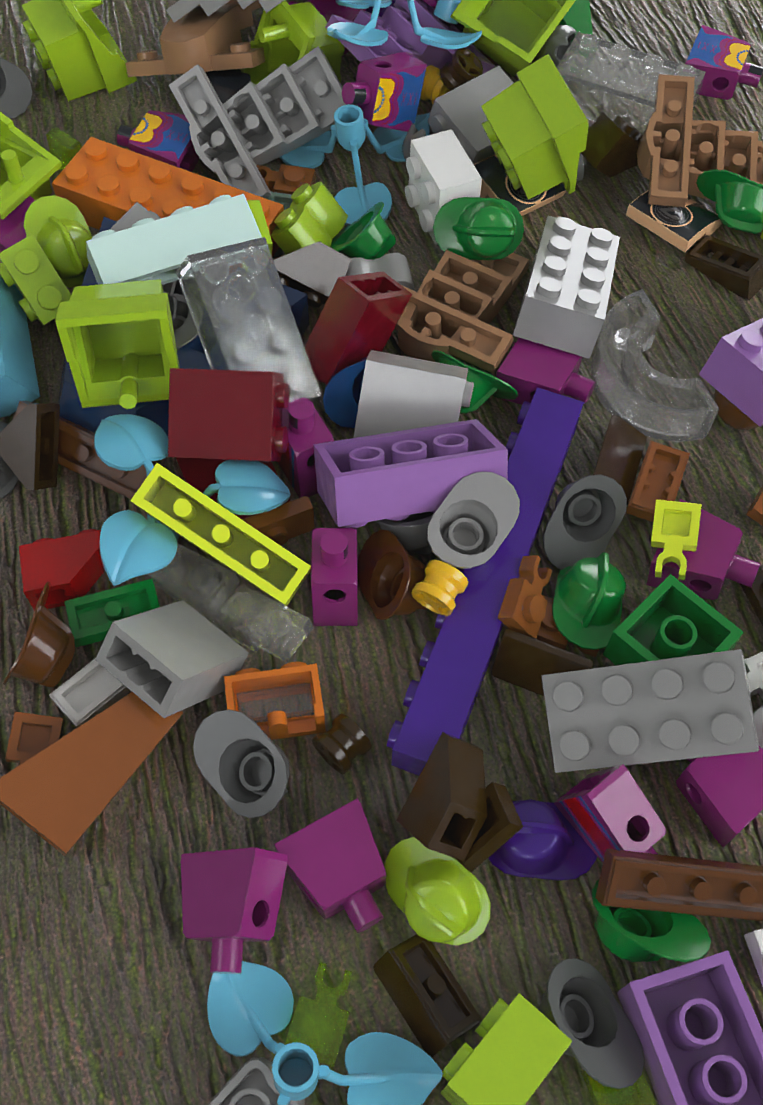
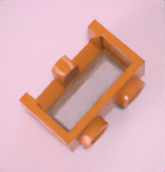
M290 662L281 666L280 669L261 671L257 668H246L237 671L234 675L224 676L227 709L246 714L257 723L271 740L326 732L317 663L307 665L304 662Z

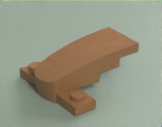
M230 0L210 16H207L201 5H199L175 23L170 19L159 38L163 55L158 56L157 50L137 52L136 59L125 63L128 77L184 74L197 64L205 72L254 68L264 63V48H251L250 42H242L240 30L254 25L252 10L261 8V4L256 0L243 10L237 0Z
M658 75L654 113L644 131L637 150L639 169L642 176L649 179L648 204L685 207L688 194L708 199L698 190L696 182L701 173L713 169L727 170L756 183L763 184V141H758V131L726 130V121L692 120L695 77Z
M446 250L435 270L429 269L418 292L403 286L412 293V296L394 328L398 330L399 348L408 357L433 362L435 361L431 354L434 350L449 354L455 359L460 358L494 374L512 345L513 335L490 325V323L528 270L529 259L511 253L503 259L469 260Z

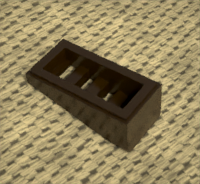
M706 235L685 255V262L744 299L750 300L763 287V256ZM710 252L714 253L711 258L706 257Z

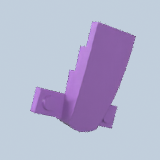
M396 0L394 7L388 6L383 16H378L374 29L388 32V40L384 44L361 46L338 39L360 62L406 52L423 61L427 66L434 65L441 69L446 62H452V55L458 50L438 48L420 42L421 36L414 33L407 0ZM414 0L421 27L461 32L454 24L433 14L435 8L422 0ZM360 10L354 22L332 14L325 27L328 28L330 25L338 22H351L365 26L370 22L372 13ZM473 44L464 47L472 51L479 58L483 66V74L495 67Z

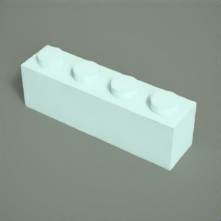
M241 194L234 197L222 195L213 199L208 205L194 209L191 206H185L175 210L171 216L158 220L145 218L134 223L131 228L118 232L114 230L99 232L91 240L86 241L87 259L98 285L161 279L162 285L258 255L263 238L245 195Z

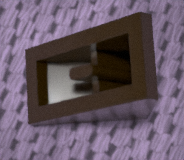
M29 403L0 432V456L28 490L57 487L59 403Z

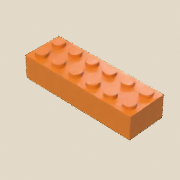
M94 137L88 139L52 182L55 196L66 198L76 205L84 216L87 225L100 230L104 217L118 221L136 202L148 211L156 213L160 218L171 216L175 210L185 206H191L194 209L208 205L213 199L222 195L234 197L244 194L247 201L260 200L270 236L276 227L274 223L276 217L284 211L283 204ZM272 237V255L267 256L266 261L271 260L279 249L278 244ZM234 263L229 266L227 271L221 273L222 276L231 278L236 269L240 268L259 275L255 273L257 265L246 266L244 263Z

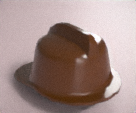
M379 530L367 539L360 552L357 565V578L360 589L371 606L374 615L380 620H387L394 614L406 616L414 613L417 609H427L418 603L411 594L416 583L423 582L426 577L424 572L426 566L420 560L407 553L398 538L388 530Z
M48 581L39 597L22 650L5 678L4 685L7 684L11 676L46 687H54L59 683L73 659L75 639L70 627L45 607L50 589V582Z

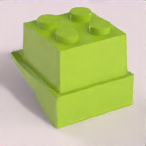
M31 0L21 5L27 17V20L22 22L31 43H34L36 48L34 50L43 70H46L55 91L61 89L68 102L104 88L107 89L108 93H111L138 81L137 77H128L125 64L127 60L108 29L92 10V8L102 5V0Z
M284 0L267 13L263 9L254 41H250L251 48H264L265 62L254 68H243L241 72L248 73L251 76V82L256 85L285 63L290 67L319 46L341 84L340 67L341 58L344 54V45L338 39L327 34L325 26L328 22L311 2L289 5Z
M462 0L450 17L464 25L462 33H476L482 30L481 37L473 44L514 77L517 72L529 66L576 0Z
M547 54L517 72L518 81L481 106L487 119L481 125L491 142V147L500 164H503L515 191L522 188L528 200L560 183L564 185L568 194L575 191L579 156L586 149L589 127L586 116L551 57Z
M0 112V219L3 220L29 196L35 201L40 197L49 196L52 193L49 178L62 167V163L49 151L15 127L13 121Z
M161 279L74 287L70 300L68 302H59L55 322L82 408L120 404L125 409H132L139 402L169 400L170 368L180 367L168 293H163Z

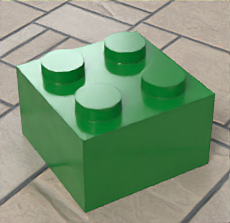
M670 574L613 631L603 655L615 665H624L733 650L744 632Z

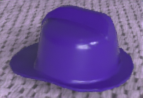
M532 799L512 801L523 824V828L489 857L492 865L505 874L556 881L574 880L589 871L596 861L597 855L554 803Z

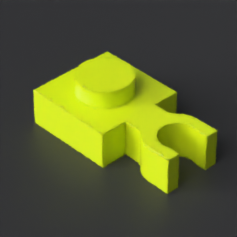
M656 499L651 547L664 548V550L657 557L655 577L661 578L662 567L665 563L674 562L680 568L678 580H685L687 560L682 550L696 552L702 504Z

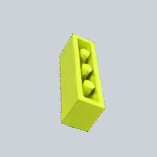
M156 463L130 500L138 508L285 607H287L311 572L309 564L158 463Z

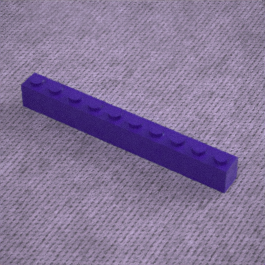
M537 387L532 402H523L517 424L522 425L519 433L511 432L506 445L509 456L508 481L514 486L520 499L519 516L508 536L487 562L471 569L456 568L466 576L469 583L465 591L457 594L455 597L456 606L452 614L449 616L438 614L435 628L440 629L436 642L428 640L424 647L419 666L425 669L420 682L412 679L403 702V706L409 707L404 722L396 720L388 737L386 747L392 749V766L420 776L442 732L459 739L462 738L504 625L497 617L509 581L513 578H519V567L522 557L530 555L575 434L584 404L583 401Z

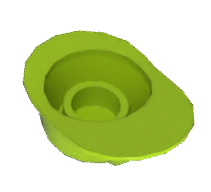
M55 195L40 197L31 203L25 213L24 229L26 237L31 234L34 235L66 287L81 286L89 264L86 241L91 240L93 237L84 216L77 206L66 198Z
M415 837L403 839L390 849L384 862L386 871L385 885L389 896L406 915L409 925L417 935L431 942L458 946L470 943L484 933L490 920L491 902L486 888L475 875L468 871L454 857L426 848Z

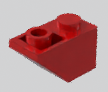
M87 529L76 535L55 539L41 538L33 543L19 546L23 592L34 611L47 581L50 582V589L45 607L52 609L65 606L64 601L85 596L105 572L99 547L101 530Z

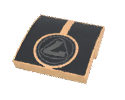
M496 155L473 164L482 178L481 198L490 197L509 201L518 209L521 216L561 198L566 193L564 185L560 183L528 200L522 188L515 191L503 164H500Z
M649 190L632 201L626 213V216L683 252H686L694 243L700 241L706 235H712L722 225L718 214L688 197L685 207L648 204Z

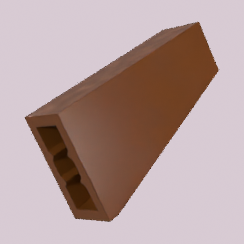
M131 692L0 777V805L63 856H66L178 722L183 712L179 711L163 718L136 694Z

